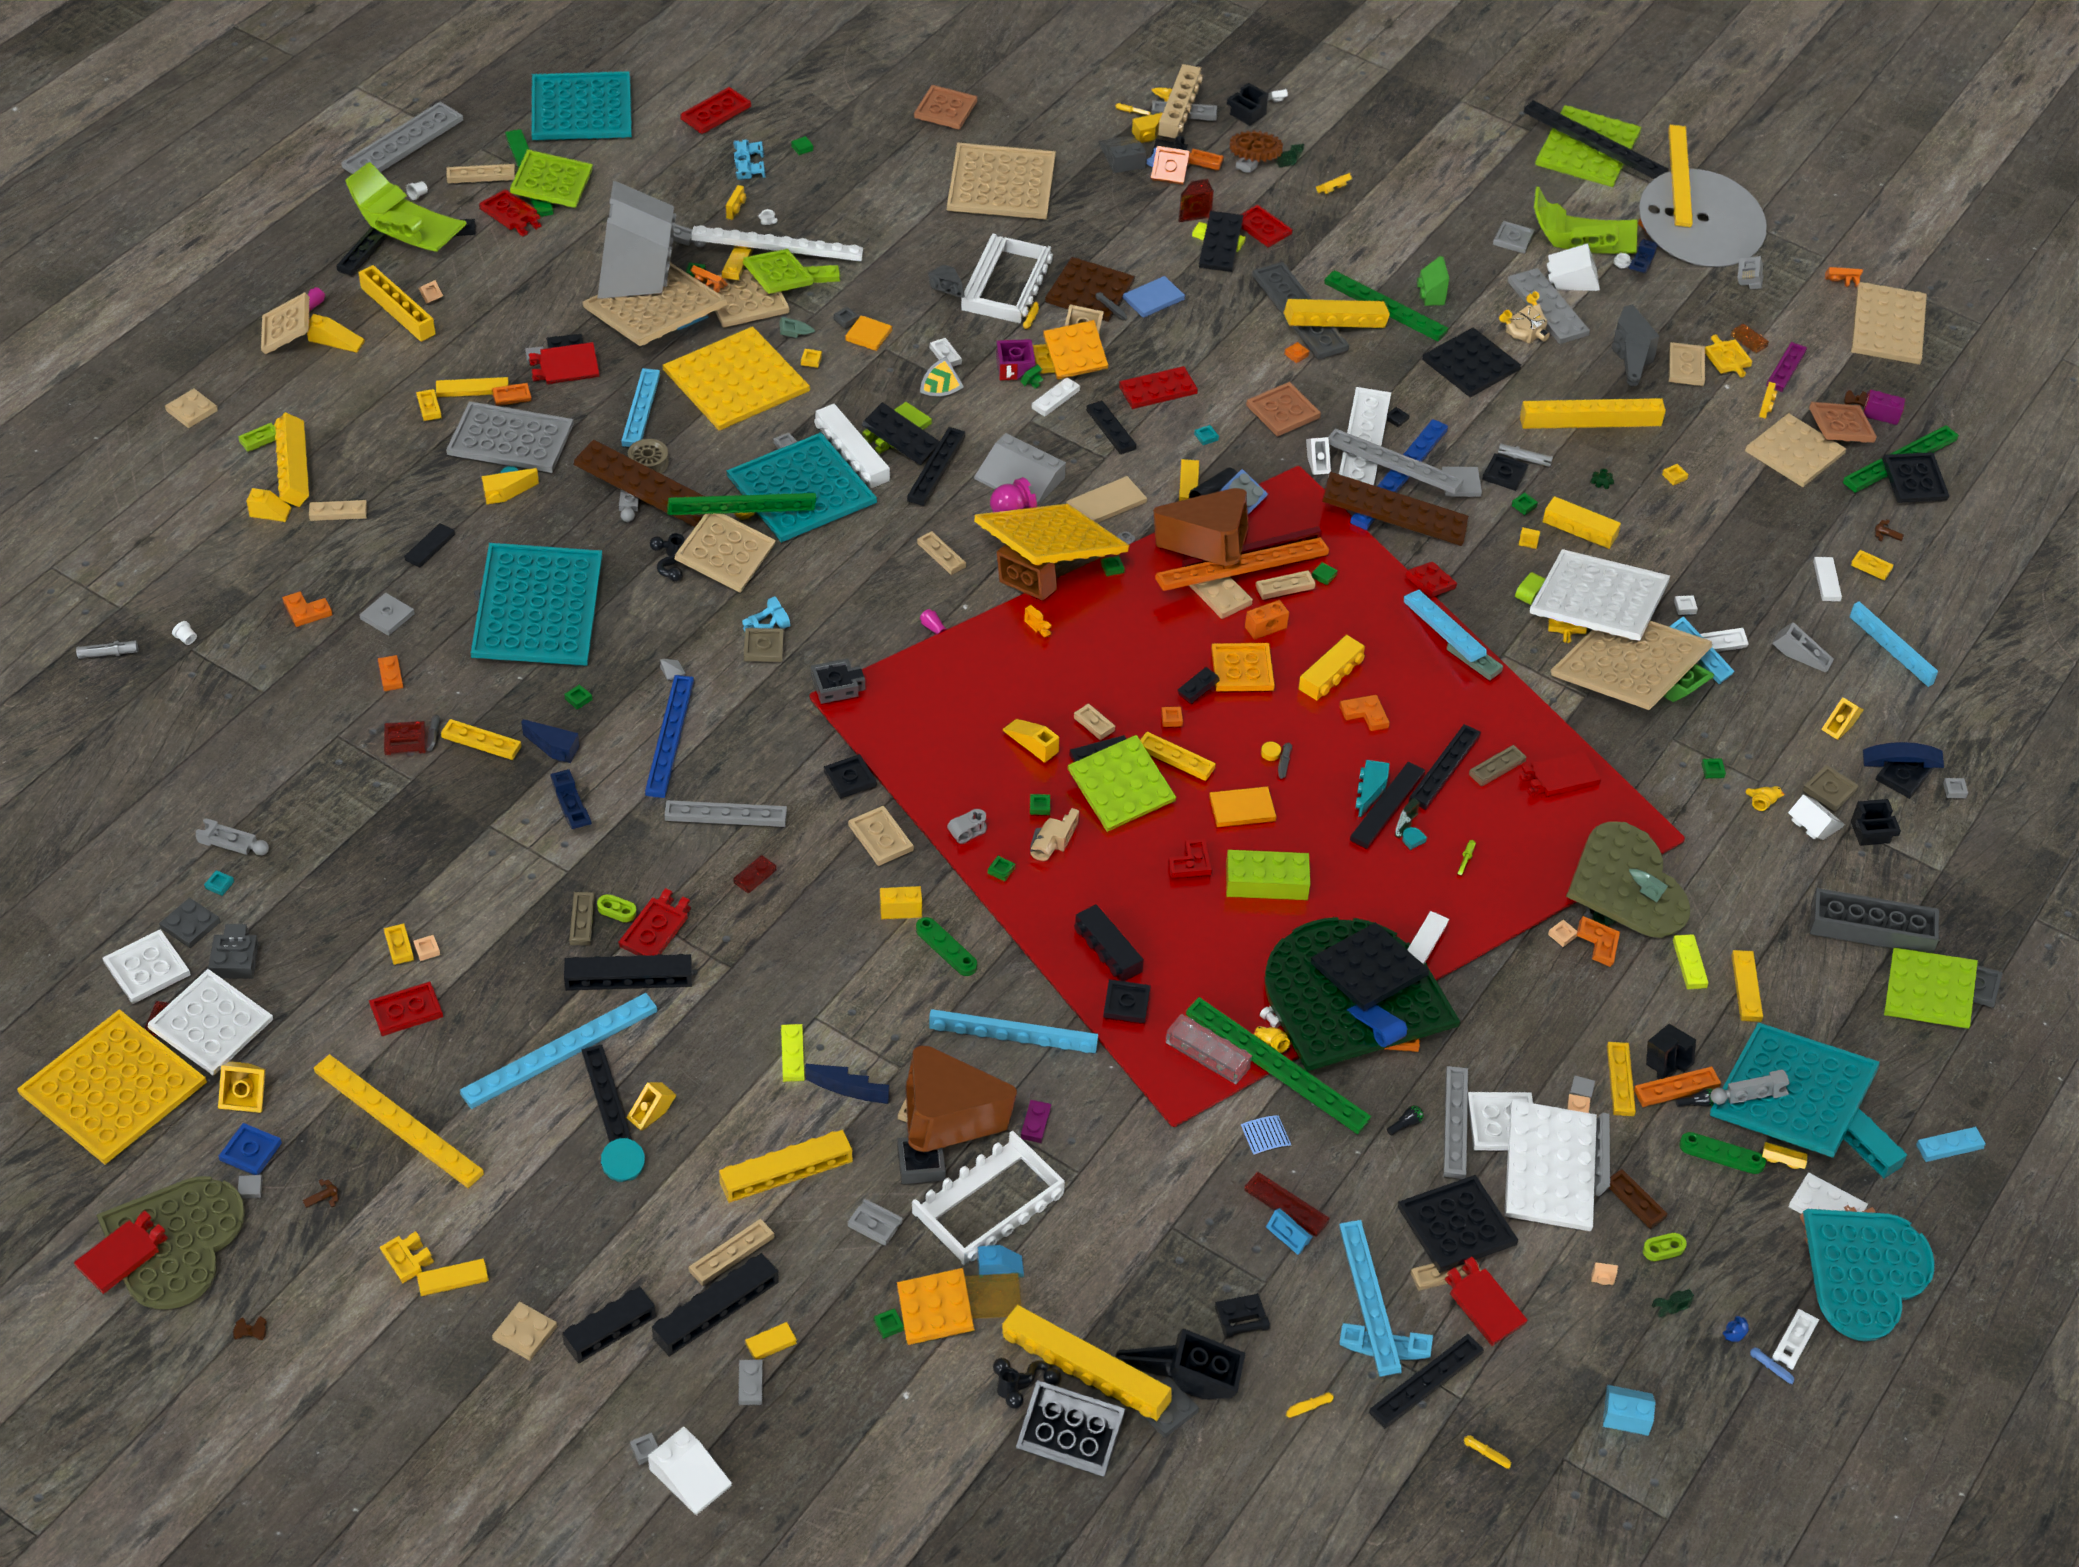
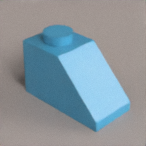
M1001 1245L978 1246L977 1264L979 1280L1024 1277L1021 1255Z

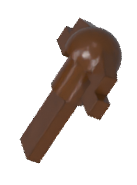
M1881 520L1876 525L1875 537L1879 538L1878 541H1882L1884 537L1880 535L1881 533L1902 541L1904 534L1884 527V525L1888 526L1890 520Z
M322 1178L318 1181L321 1187L326 1185L327 1188L303 1200L305 1207L308 1208L331 1196L332 1200L328 1202L332 1208L336 1206L335 1202L338 1201V1189L329 1180L324 1181Z

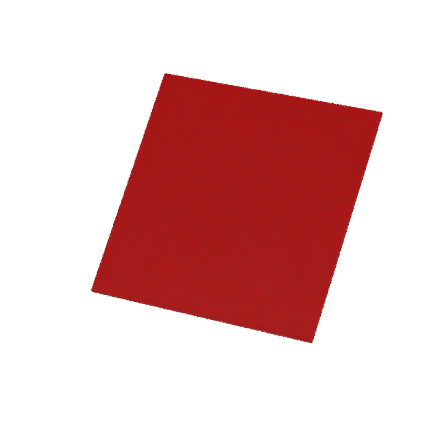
M1300 466L1291 468L1258 484L1268 495L1248 514L1249 527L1244 545L1319 526L1321 538L1329 548L1328 555L1230 576L1253 601L1252 605L1221 619L1189 585L1166 591L1162 590L1155 579L1156 573L1182 568V560L1194 557L1156 546L1154 532L1129 544L1128 552L1120 553L1119 555H1105L1056 578L1057 590L1044 600L1024 593L863 668L865 690L858 691L857 697L821 704L817 692L810 693V700L852 750L857 755H861L869 770L1092 1033L1098 1034L1099 1042L1172 1127L1182 1124L1270 1074L1186 1015V1011L1200 997L1253 1035L1258 1026L1271 1027L1267 1019L1264 1020L1260 1017L1261 1011L1265 1007L1271 1006L1265 991L1267 961L1276 944L1282 938L1284 939L1291 934L1293 929L1305 923L1323 918L1339 917V920L1352 921L1353 918L1376 922L1396 932L1397 937L1404 942L1411 944L1428 914L1432 911L1449 919L1448 925L1425 962L1437 981L1575 904L1576 901L1566 897L1586 840L1598 825L1606 822H1626L1648 833L1649 837L1658 846L1661 855L1682 844L1685 840V837L1436 596L1430 598L1426 595L1487 650L1486 654L1502 664L1503 670L1493 679L1488 680L1448 651L1447 645L1449 642L1404 603L1405 595L1417 590L1423 592L1405 576L1408 569L1367 530L1351 524L1352 515L1344 508L1322 502L1325 489ZM1119 556L1125 568L1124 573L1106 576L1101 565V559ZM1322 562L1338 570L1337 575L1328 585L1314 579L1315 589L1262 600L1256 588L1257 581L1308 570L1312 576V572ZM1280 600L1289 611L1287 628L1254 640L1245 628L1247 611ZM1032 605L1042 613L1043 620L1051 624V628L1048 629L1051 632L1049 636L1043 637L1039 631L1036 632L1025 622L1026 607ZM1346 635L1365 646V657L1362 663L1353 667L1350 674L1342 677L1339 684L1331 687L1327 695L1320 697L1316 701L1299 690L1300 676ZM1269 643L1274 691H1216V685H1214L1192 704L1179 695L1177 690L1205 667L1214 672L1212 644ZM1377 695L1390 722L1389 728L1370 731L1364 717L1345 720L1340 709V701ZM1087 704H1090L1115 725V731L1102 740H1099L1074 719V713ZM1181 707L1182 726L1163 727L1161 708ZM1016 719L1046 726L1060 737L1059 753L1047 762H1043L1006 734L1003 728ZM1464 724L1481 732L1480 738L1426 810L1408 802L1410 795ZM1146 732L1216 763L1215 769L1207 780L1204 781L1150 755L1175 794L1176 800L1108 832L1068 771V765L1073 763L1069 755L1070 749L1125 735L1126 739L1137 735L1141 740ZM1266 742L1279 744L1281 755L1282 747L1285 743L1292 745L1286 776L1283 779H1280L1278 774L1280 757L1275 761H1268L1261 755L1262 746ZM1512 745L1517 747L1526 756L1524 763L1484 786H1481L1469 775L1470 769ZM1585 751L1601 778L1599 785L1546 796L1544 792L1531 796L1528 792V789L1532 787L1530 784L1531 780L1523 782L1520 774L1524 773L1522 766H1531L1533 762ZM1366 760L1390 763L1386 789L1407 762L1425 769L1424 776L1368 849L1350 841L1352 833L1376 804L1375 802L1362 817H1358L1359 809L1355 807L1357 797H1361V794L1357 792L1359 782H1363V779H1359L1361 767L1365 768ZM1268 787L1276 814V821L1217 827L1209 798L1210 792ZM1030 794L1050 795V815L1030 814ZM1071 808L1079 810L1078 825L1064 852L1055 849L1048 860L1045 861L1033 858L1030 846L1035 829L1042 828L1049 818L1062 821L1064 816L1069 814ZM974 809L983 810L986 813V832L970 839L966 843L959 844L947 828L948 823L952 819ZM1410 827L1419 829L1427 837L1425 843L1412 850L1402 841L1404 830ZM1205 839L1212 868L1211 875L1171 878L1168 858L1187 856L1185 840ZM1469 840H1474L1476 845L1472 858L1468 859L1462 875L1457 874L1464 858L1462 854ZM1228 850L1309 853L1310 889L1308 900L1226 897V860ZM997 856L1015 863V869L1006 881L988 874V868ZM1095 904L1098 905L1144 959L1143 971L1124 982L1151 985L1145 1024L1103 1018L1109 979L1120 980L1117 976H1113L1107 964L1099 959L1096 951L1088 946L1085 938L1079 935L1074 927L1076 914ZM1281 1025L1277 1027L1278 1029L1285 1032ZM1291 1042L1288 1049L1281 1053L1291 1061L1299 1058Z

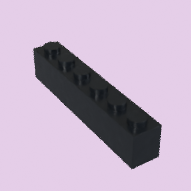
M691 954L565 958V991L692 987Z
M763 1253L756 1257H751L743 1266L733 1269L725 1278L715 1281L707 1290L694 1295L689 1302L683 1306L676 1307L665 1318L658 1319L652 1326L653 1339L670 1357L778 1284V1270Z

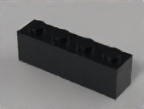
M1097 904L1076 914L1074 924L1076 932L1085 938L1088 946L1096 951L1103 963L1107 964L1113 976H1117L1120 981H1126L1143 971L1144 959Z
M641 1287L630 1290L615 1302H609L598 1312L589 1314L578 1324L569 1326L562 1332L564 1345L579 1364L656 1318L655 1305Z

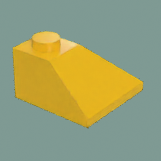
M230 1061L221 1065L218 1108L261 1113L265 1069L250 1063Z

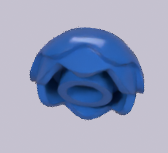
M1736 1316L1734 1321L1729 1322L1726 1326V1331L1723 1332V1335L1726 1337L1725 1339L1731 1342L1742 1340L1749 1330L1747 1320L1744 1317Z

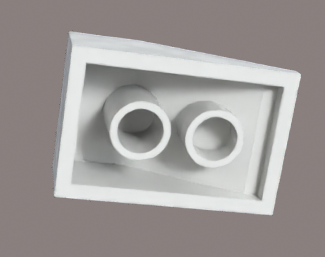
M684 1426L648 1455L649 1470L695 1515L699 1514L732 1486V1483L703 1445Z

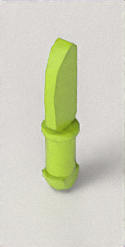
M1469 840L1462 854L1464 858L1457 874L1462 875L1468 859L1472 858L1476 845L1474 840Z

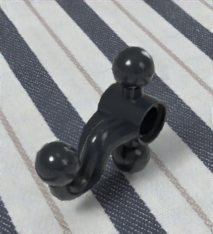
M678 533L671 534L668 541H663L658 536L653 537L649 543L650 547L655 551L666 548V553L669 556L657 563V571L662 576L669 577L671 581L681 580L683 573L680 568L672 567L670 570H667L664 566L674 565L677 562L674 559L675 554L685 542V538Z
M998 1358L993 1364V1371L999 1375L997 1393L1000 1397L1006 1399V1404L1011 1409H1017L1022 1406L1024 1399L1019 1390L1027 1388L1034 1381L1037 1370L1045 1371L1043 1374L1044 1382L1054 1386L1061 1380L1060 1372L1053 1368L1051 1364L1042 1360L1032 1362L1027 1368V1373H1018L1017 1370L1011 1368L1010 1362L1005 1358Z

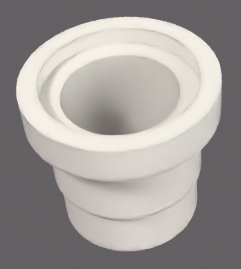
M422 181L415 184L410 183L406 186L407 194L412 200L419 199L420 196L428 191L426 184Z
M187 621L178 623L172 631V635L175 638H179L186 645L192 644L197 638V635L190 628V624Z

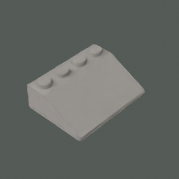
M1005 433L995 443L974 479L996 489L1000 485L1013 484L1014 480L1024 477L1031 484L1028 488L1031 494L1035 493L1038 506L1065 479L1066 462Z

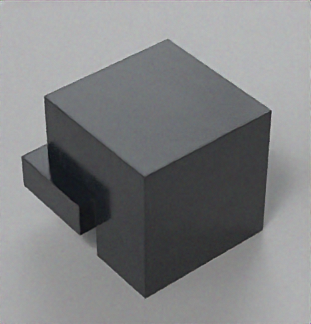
M1247 83L1240 88V93L1237 92L1227 99V105L1231 107L1230 115L1251 126L1266 115L1269 94L1251 83Z
M1888 799L1857 802L1851 824L1860 846L1889 844L1893 836L1900 835L1901 830L1896 817L1891 816L1893 810Z
M1671 1024L1666 1025L1647 1041L1646 1065L1657 1071V1079L1670 1077L1677 1069L1685 1072L1695 1062L1696 1039Z

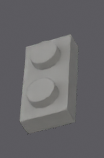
M739 1360V1405H762V1360Z

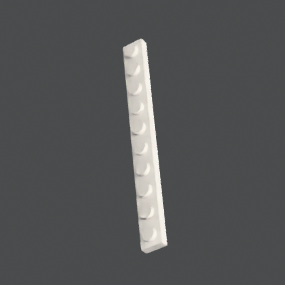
M693 226L691 240L774 251L788 249L791 253L862 261L863 247L857 245L848 246L841 243H825L824 241H809L804 238L793 239L788 236L777 237L772 234L761 235L755 232L745 233L738 230L729 231L722 228H706L705 226Z

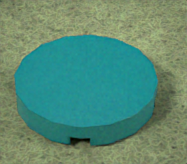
M619 1138L611 1141L605 1146L601 1154V1165L604 1173L610 1179L617 1182L635 1179L644 1168L645 1155L642 1147L628 1138Z

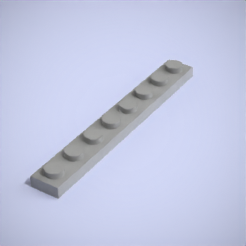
M1336 428L1328 436L1329 445L1453 494L1463 485L1464 478Z

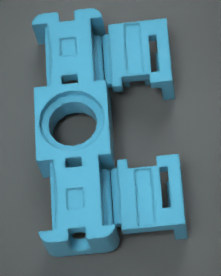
M747 139L742 140V142H739V140L734 141V147L737 149V152H734L736 169H738V172H736L737 179L751 178V173H762L763 177H765L764 162L761 161L753 164L750 160V154L754 155L755 152L757 154L760 153L761 158L764 157L762 142H754L749 145Z

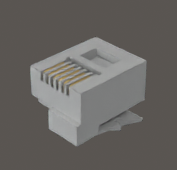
M1761 256L1739 258V285H1749L1750 290L1762 288L1764 276L1762 275L1763 262Z

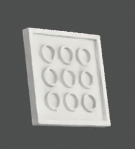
M207 969L148 1023V1028L214 1076L221 1069V1065L229 1062L273 1020V1015Z

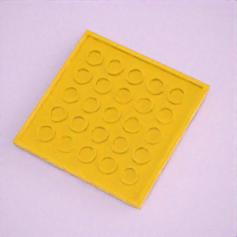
M753 326L663 364V371L719 431L810 391V385Z
M1069 504L976 514L974 522L980 525L981 528L986 529L991 535L1000 539L1002 543L1010 546L1012 550L1017 551L1034 565H1042V563L1047 562L1057 563L1062 560L1073 561L1077 558L1089 559V557L1093 556L1104 557L1108 554L1119 555L1120 553L1128 552L1129 549L1127 543Z
M119 1009L17 1088L23 1098L106 1165L200 1089L207 1081L206 1077Z

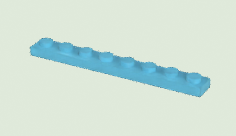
M931 1009L929 1016V1028L937 1031H950L958 1034L976 1035L978 1037L1017 1041L1044 1047L1050 1046L1064 1050H1077L1084 1053H1096L1098 1034L933 1009Z
M1357 1220L1340 1223V1233L1379 1377L1402 1373L1362 1222Z

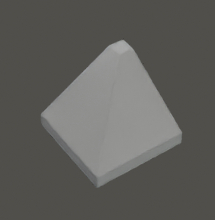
M660 659V668L667 681L673 680L675 675H686L678 660Z

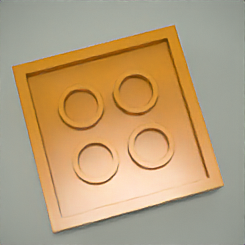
M1094 320L1043 331L1057 380L1108 369L1107 359Z
M1269 643L1212 644L1214 673L1218 675L1220 680L1215 684L1216 691H1274Z
M963 1268L897 1282L908 1345L975 1330Z

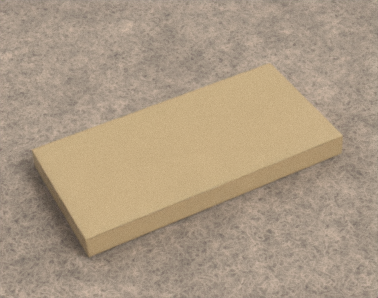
M1126 476L1066 501V504H1069L1094 522L1099 523L1147 503V497Z

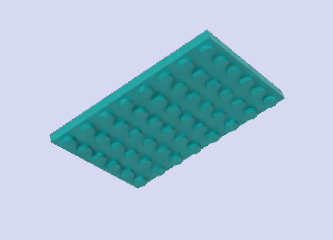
M489 543L471 647V658L588 666L602 551Z

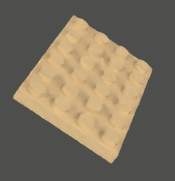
M1860 282L1856 294L1851 352L1921 364L1927 294Z

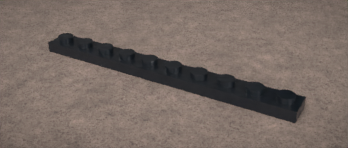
M1534 100L1524 107L1523 113L1555 128L1652 179L1669 172V169Z

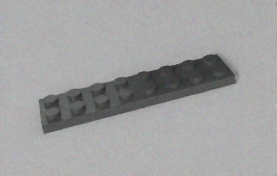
M1283 262L1253 270L1252 276L1284 317V309L1288 299H1312ZM1292 326L1317 359L1349 350V344L1335 327Z

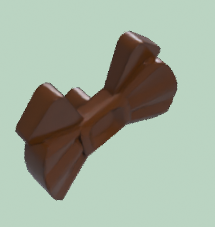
M1849 390L1845 394L1844 403L1847 405L1852 403L1860 404L1864 407L1867 393L1862 391L1860 396H1854L1852 391Z
M259 1316L254 1326H251L250 1324L246 1325L244 1318L239 1319L233 1329L234 1339L243 1336H254L258 1340H263L266 1336V1320Z

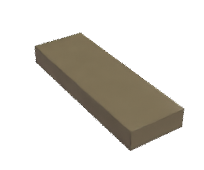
M1512 745L1470 769L1469 775L1481 786H1484L1524 763L1526 756L1517 747Z
M574 892L569 938L570 945L591 946L595 892Z

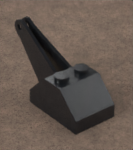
M1183 1328L1178 1333L1176 1345L1118 1350L1116 1358L1139 1371L1169 1376L1173 1378L1182 1392L1200 1399L1233 1398L1238 1392L1246 1353Z

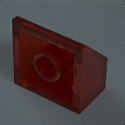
M1208 179L1191 181L1181 193L1179 223L1209 218L1210 211H1212L1214 191Z

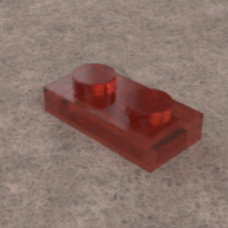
M761 855L733 878L734 884L749 894L776 871V865Z

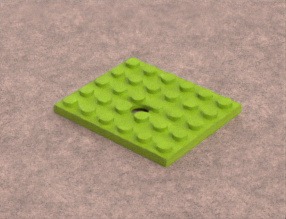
M1564 105L1560 113L1631 150L1642 128L1635 124H1629L1572 106ZM1552 128L1535 162L1537 166L1614 187L1625 165L1555 128Z

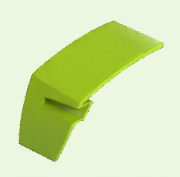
M371 162L365 164L345 180L356 205L369 225L405 243L437 252L467 224L466 221L435 213L404 199L407 195L397 185L391 184Z
M1536 187L1535 214L1543 232L1554 247L1568 250L1588 244L1591 253H1637L1638 219L1597 220L1567 216L1566 210L1558 203L1552 204L1547 202L1540 187Z

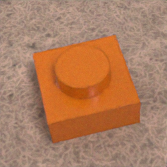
M1298 342L1285 349V355L1295 363L1307 358L1310 352Z
M1181 707L1161 708L1163 727L1182 726Z

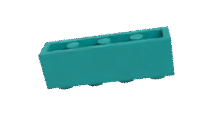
M1858 1108L1843 1139L1885 1179L1903 1167L1907 1154L1889 1138L1886 1132L1882 1131L1870 1117Z

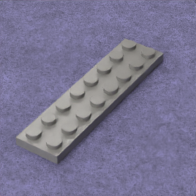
M438 102L341 162L342 168L353 174L365 164L371 162L382 172L462 122L463 115L442 102Z

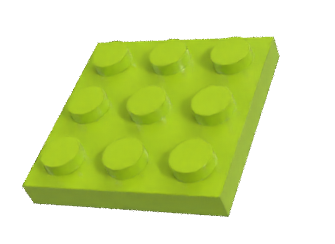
M788 249L744 257L743 259L745 267L768 294L813 285L814 279Z

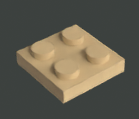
M196 389L190 390L165 405L166 411L187 428L192 427L218 411L217 405Z
M519 1301L492 1337L497 1343L531 1361L555 1331L557 1322Z

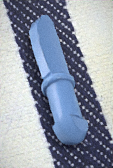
M1758 1348L1750 1350L1753 1358H1756L1766 1368L1772 1370L1789 1384H1793L1794 1377L1791 1373L1774 1362V1359L1766 1356Z

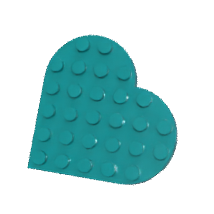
M1822 1209L1804 1210L1803 1216L1816 1295L1825 1318L1837 1331L1854 1340L1874 1341L1884 1337L1899 1322L1902 1314V1301L1919 1295L1933 1278L1934 1256L1927 1239L1922 1233L1919 1234L1910 1226L1911 1222L1893 1214Z

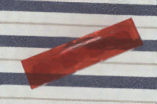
M1258 1171L1245 1185L1244 1191L1274 1210L1281 1209L1300 1227L1315 1237L1329 1223V1217Z

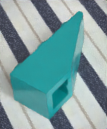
M1366 760L1365 768L1361 767L1359 779H1363V782H1359L1357 792L1361 794V797H1357L1355 807L1359 809L1358 817H1362L1386 791L1390 763Z

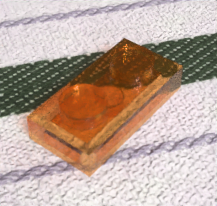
M1744 323L1731 331L1733 338L1754 353H1758L1768 347L1769 341Z

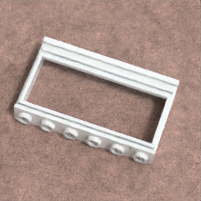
M992 233L964 291L965 297L962 298L961 310L1021 323L1028 314V307L1032 306L1033 296L1037 295L1038 285L1042 284L1043 274L1046 275L1048 264L1052 262L1051 246L1047 248L1046 246L1006 237H997V234ZM1002 251L1038 259L1016 306L980 298Z
M1011 1131L1008 1144L1002 1147L999 1142L993 1146L992 1155L988 1158L980 1154L976 1159V1166L969 1170L966 1166H963L959 1171V1178L952 1182L950 1178H946L943 1181V1189L937 1194L932 1189L926 1193V1201L923 1204H920L916 1199L913 1200L912 1214L915 1217L917 1216L965 1265L969 1261L977 1259L978 1246L995 1245L1002 1237L1009 1236L1020 1224L1024 1225L1027 1223L1031 1216L1037 1212H1042L1049 1203L1059 1200L1064 1194L1065 1181L1014 1131ZM1022 1159L1050 1187L964 1248L936 1219Z

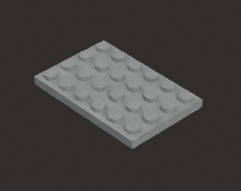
M469 401L446 451L447 455L526 469L537 468L538 471L553 473L574 422L570 418Z

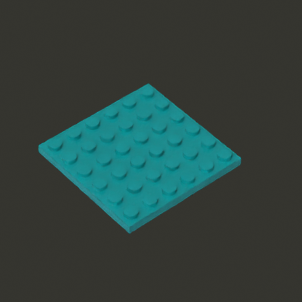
M630 71L532 74V140L632 137Z
M822 433L726 470L727 477L742 495L816 493L817 498L814 510L757 512L780 542L877 503V497Z
M1758 1022L1722 1089L1728 1090V1084L1769 1076V1072L1784 1070L1789 1079V1085L1786 1086L1789 1094L1777 1098L1771 1095L1765 1098L1732 1104L1727 1099L1723 1104L1714 1103L1710 1110V1116L1834 1158L1879 1069L1880 1062Z

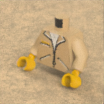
M1534 291L1532 295L1530 293L1526 297V301L1533 306L1528 305L1514 316L1507 309L1499 316V320L1502 323H1506V333L1510 334L1514 339L1532 343L1539 338L1545 342L1550 336V333L1546 331L1547 319L1542 312L1540 304H1537L1536 301L1539 299L1537 291Z

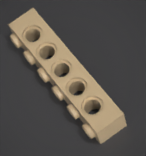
M1182 64L1160 119L1158 135L1176 138L1179 136V133L1183 132L1184 123L1187 122L1188 113L1191 112V103L1194 104L1195 96L1199 91V84L1203 80L1200 67Z

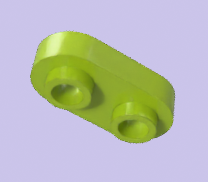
M610 894L603 895L597 900V908L602 915L621 922H630L636 918V906L630 901Z
M1669 1233L1649 1238L1644 1244L1643 1254L1651 1261L1677 1257L1684 1253L1687 1242L1678 1233Z

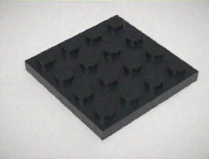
M1474 327L1428 351L1422 357L1424 362L1470 398L1521 369L1519 362Z
M1376 922L1311 957V964L1363 1011L1429 975V969Z
M1476 1175L1398 1202V1209L1439 1273L1465 1264V1260L1470 1257L1477 1260L1518 1244V1238Z

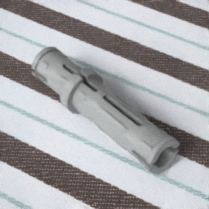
M1500 443L1498 454L1513 457L1514 460L1521 459L1548 467L1551 466L1553 456L1520 449V446L1512 447Z
M137 640L78 646L76 647L78 659L106 655L121 656V654L138 653Z

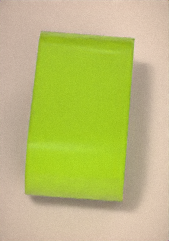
M1530 572L1519 585L1515 598L1532 605L1546 579Z

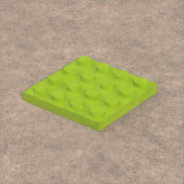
M527 150L510 187V193L576 208L592 172L593 164Z
M1137 735L1068 765V771L1107 832L1176 800L1175 794Z
M1893 948L1884 1015L1969 1029L1978 960Z

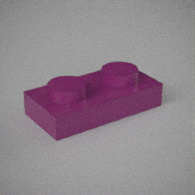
M1030 1100L1021 1131V1139L1042 1143L1051 1111V1104Z

